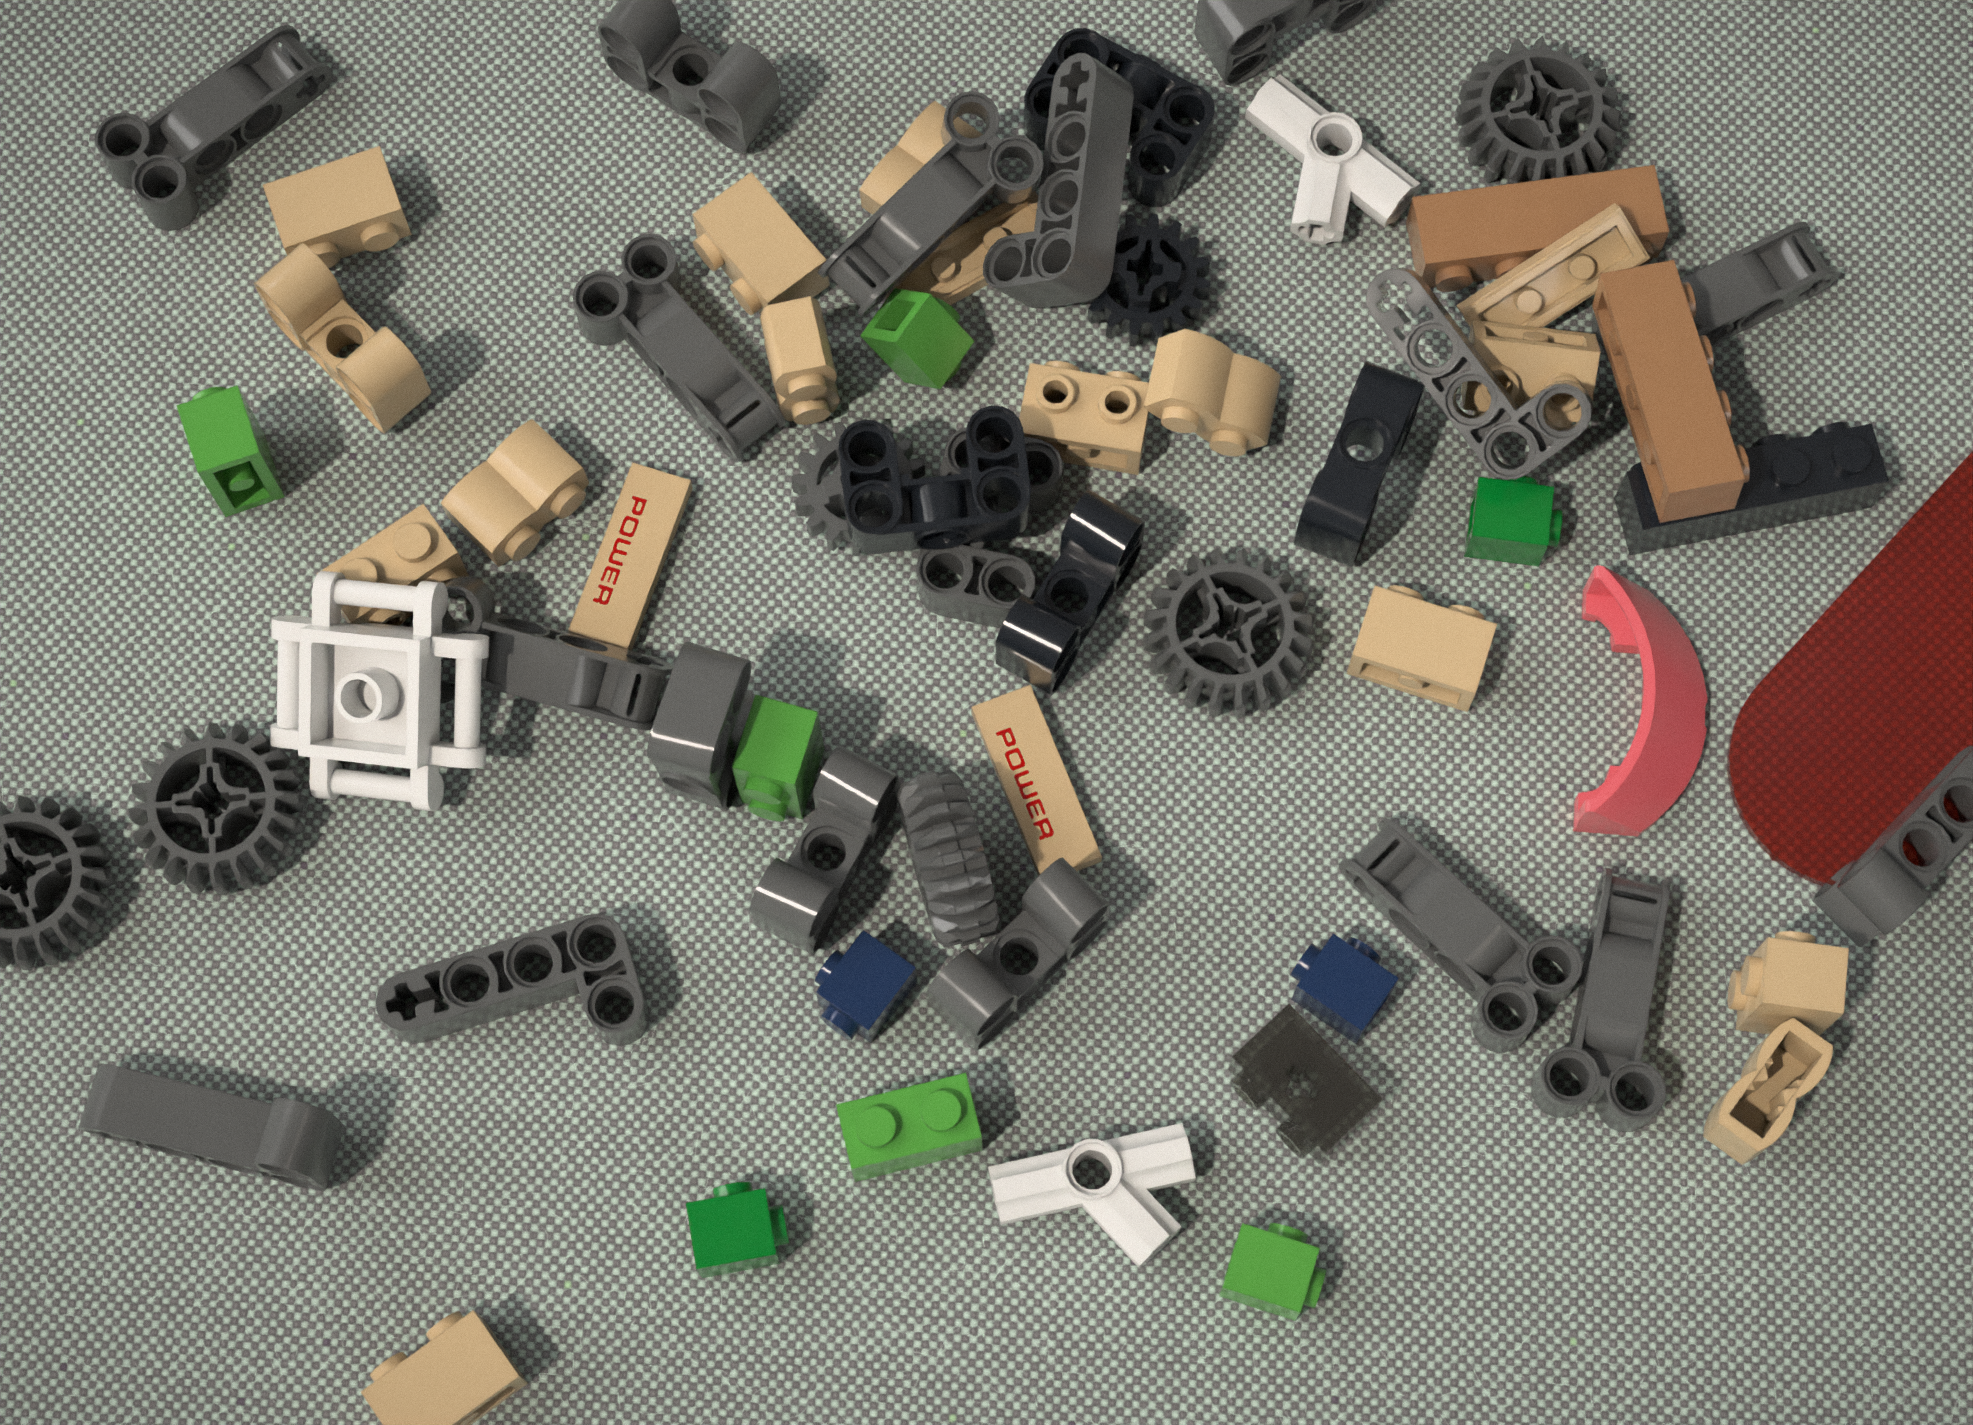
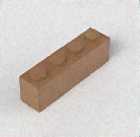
M1655 165L1412 197L1406 227L1415 272L1423 278L1429 288L1436 287L1437 290L1442 292L1458 291L1468 287L1472 282L1498 279L1614 203L1621 208L1649 255L1650 259L1641 265L1647 264L1653 258L1659 257L1669 234Z
M1674 260L1600 273L1592 307L1659 522H1668L1735 509L1742 486L1749 481V462L1744 447L1742 445H1734L1729 430L1732 419L1729 399L1723 389L1716 390L1711 375L1714 367L1712 347L1706 335H1698L1694 323L1696 301L1690 283H1681Z

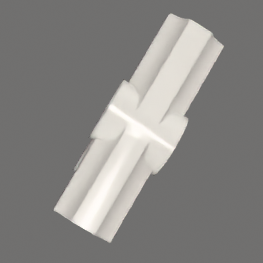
M1281 74L1275 78L1271 77L1260 88L1246 110L1245 119L1303 163L1290 232L1301 237L1304 242L1326 245L1330 242H1341L1350 201L1386 228L1389 224H1394L1407 210L1412 197H1415L1419 191L1420 183L1362 138L1360 126L1353 118L1343 113H1329ZM1327 145L1337 146L1345 154L1329 156L1319 148Z
M1183 1123L1104 1141L1085 1139L1074 1144L1069 1149L988 1167L1000 1225L1082 1207L1138 1268L1152 1259L1181 1229V1225L1150 1194V1191L1186 1184L1196 1180L1193 1158ZM1086 1159L1101 1161L1109 1170L1110 1180L1099 1189H1086L1081 1187L1073 1176L1075 1166Z

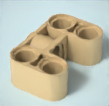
M301 243L254 282V286L265 308L277 326L299 349L306 351L333 381L349 395L362 414L380 432L385 434L431 394L420 364L406 345L387 327L383 326L375 332L348 305L335 276L316 253L304 243ZM346 345H361L347 358L336 357L340 349Z

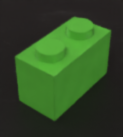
M238 385L230 388H208L195 394L191 401L176 405L197 472L225 517L285 497L265 434Z
M755 694L732 765L741 802L749 804V812L761 818L779 822L784 821L786 815L803 819L825 750L817 711Z
M966 1073L836 1104L854 1182L982 1151V1135Z

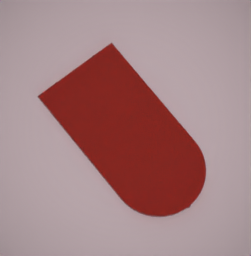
M1973 451L1756 686L1743 704L1732 727L1727 752V775L1733 802L1743 824L1758 845L1770 856L1772 861L1779 863L1795 875L1817 885L1823 886L1825 883L1834 885L1836 881L1830 878L1852 860L1856 861L1957 753L1968 746H1973ZM1944 798L1943 804L1946 813L1950 818L1958 822L1957 808L1951 801ZM1903 841L1904 855L1908 861L1918 866L1916 850L1911 844Z

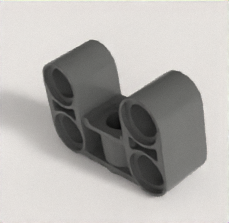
M619 0L598 26L604 59L609 68L629 86L651 95L676 111L679 115L708 131L719 142L736 152H746L781 106L778 75L773 65L765 56L753 47L737 41L730 46L722 57L682 32L678 11L671 0ZM691 76L705 78L700 84L694 86L681 84L684 79Z
M1199 0L1194 34L1225 85L1233 86L1246 82L1265 68L1271 59L1275 38L1317 17H1320L1330 33L1344 32L1365 19L1373 10L1376 0Z
M966 428L958 430L949 438L945 447L939 476L960 474L958 463L963 458H966ZM991 434L981 439L978 444L988 452L997 453L1004 451L1011 443L1001 435ZM1024 436L1028 469H1040L1050 476L1043 484L1030 485V514H1040L1050 510L1059 500L1062 489V459L1058 450L1050 443ZM997 494L990 497L985 504L989 509L996 512L997 507L1013 510L1019 503L1008 494ZM985 542L968 543L941 550L920 549L916 572L918 595L921 603L930 612L939 616L1001 629L1004 620L1018 599L1011 602H1002L990 593L994 587L1002 583H1012L1017 585L1026 596L1032 599L1035 597V576L1031 567L1023 559L1013 555L985 550ZM941 570H951L962 578L956 586L948 589L938 588L929 581L933 574Z
M688 641L683 644L657 711L647 748V756L652 760L660 775L659 780L664 783L665 792L727 811L731 808L738 793L732 765L755 694L746 692L751 676L752 665L750 660Z
M840 745L834 749L826 761L813 791L816 810L787 863L779 858H775L768 866L755 890L750 904V912L755 926L812 955L818 951L835 921L839 907L871 848L882 836L898 805L897 792L900 786L898 774ZM823 847L838 848L845 854L842 864L829 871L819 870L810 862L812 856Z
M1063 857L1057 859L1034 880L1022 897V912L977 956L970 949H966L949 962L936 976L928 988L929 1005L975 1051L982 1049L1004 1029L1015 1013L1068 961L1079 955L1100 934L1109 921L1111 904ZM1016 949L1027 950L1034 955L1038 964L1028 974L1014 975L1006 971L1001 964L1005 954Z

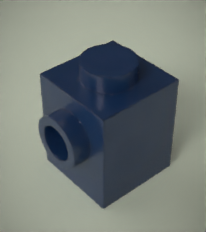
M863 930L845 954L839 950L834 951L823 964L815 978V982L821 985L816 991L818 1003L825 1010L820 1018L831 1029L848 1040H852L858 1034L872 1043L918 982L916 967Z
M1333 933L1323 949L1312 943L1294 967L1290 976L1299 981L1291 1000L1357 1044L1393 992L1399 978L1379 965L1381 957L1367 944L1353 937H1349L1345 942Z

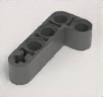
M1077 53L1068 57L1060 65L1054 77L1034 231L1008 235L998 239L988 250L983 263V276L987 284L1031 308H1046L1092 300L1105 290L1113 272L1134 94L1129 80L1086 53Z
M1404 267L1387 269L1377 274L1369 283L1366 292V305L1371 316L1486 469L1494 476L1508 480L1518 479L1528 474L1580 436L1587 428L1593 414L1592 399L1584 387L1570 380L1556 381L1546 386L1521 406H1518L1436 295L1415 271ZM1388 280L1395 286L1407 283L1411 287L1412 293L1407 296L1406 302L1415 315L1421 314L1427 306L1434 316L1416 325L1407 337L1401 332L1399 326L1411 320L1401 308L1396 307L1387 310L1382 303L1388 296V291L1384 286ZM1436 329L1442 331L1450 338L1452 353L1446 363L1433 365L1427 363L1421 357L1418 343L1420 337L1427 330ZM1477 381L1487 387L1491 396V403L1486 412L1480 415H1470L1459 408L1456 401V393L1462 383ZM1557 393H1567L1574 396L1581 406L1582 415L1580 420L1570 427L1561 428L1553 425L1548 420L1545 412V405L1551 396ZM1505 432H1515L1522 435L1529 445V456L1526 461L1512 466L1502 463L1494 452V443L1498 435Z
M603 914L585 915L396 974L384 982L379 988L376 997V1011L382 1022L397 1038L411 1044L424 1043L578 994L581 996L585 1013L594 1030L606 1043L616 1046L629 1045L641 1038L646 1032L650 1021L649 1007L631 947L619 923L610 916ZM597 937L613 939L616 942L614 953L607 960L593 963L583 958L585 947L591 940ZM538 956L548 957L553 960L551 972L545 979L532 983L521 979L522 968L528 960ZM479 975L489 978L488 991L481 999L475 1002L459 1000L458 992L466 979ZM440 987L445 1001L450 1006L448 1010L443 1011L437 1003L441 1001L435 992V989ZM410 997H416L420 1002L415 1007L416 1017L406 1020L401 1014L406 1011L405 1000ZM625 997L634 1002L633 1012L626 1021L620 1024H609L601 1020L603 1007L613 998Z
M101 1063L98 1065L78 1128L113 1141L303 1188L325 1191L345 1125L329 1111L307 1103L286 1098H274L273 1104L120 1066Z

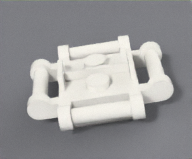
M320 571L314 579L312 589V620L308 617L294 615L271 618V637L278 640L277 723L270 725V745L278 748L298 750V756L310 757L309 783L310 791L314 798L336 800L342 794L411 802L412 807L416 810L436 811L441 805L444 793V782L439 774V766L480 768L486 765V745L480 743L482 659L489 657V637L472 633H442V618L446 613L448 604V592L444 583L421 581L418 586L346 580L343 573ZM343 605L410 611L413 612V627L376 623H341V608ZM441 657L456 658L454 742L440 741ZM339 761L410 768V777L343 769Z

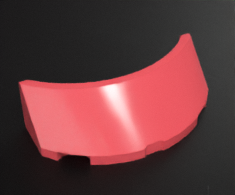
M1599 565L1593 568L1583 589L1582 619L1594 623L1598 620L1609 630L1612 652L1640 654L1643 671L1642 710L1637 732L1621 765L1610 766L1604 783L1597 789L1580 792L1576 796L1573 831L1638 837L1653 826L1675 803L1695 772L1702 754L1707 731L1705 726L1707 692L1697 654L1685 631L1666 606L1649 590Z

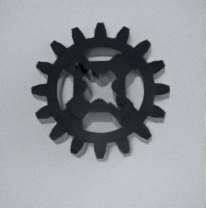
M1132 214L1126 215L1125 230L1117 231L1113 272L1109 284L1098 297L1080 302L1091 303L1088 307V320L1091 324L1100 322L1103 319L1108 321L1106 337L1109 339L1114 338L1121 330L1129 332L1130 346H1137L1141 334H1150L1152 342L1157 346L1158 338L1163 337L1164 330L1170 329L1172 333L1186 329L1185 317L1199 321L1201 318L1203 304L1200 300L1208 299L1211 281L1205 279L1209 274L1210 262L1209 258L1196 257L1199 253L1200 240L1197 237L1189 238L1185 241L1180 240L1181 223L1176 221L1167 230L1159 228L1158 214H1151L1147 226H1138ZM1166 255L1172 258L1175 262L1170 261ZM1149 265V284H1145L1144 294L1140 296L1138 295L1139 276H1143L1144 266ZM1112 298L1118 299L1120 303L1124 306V308L1117 304Z

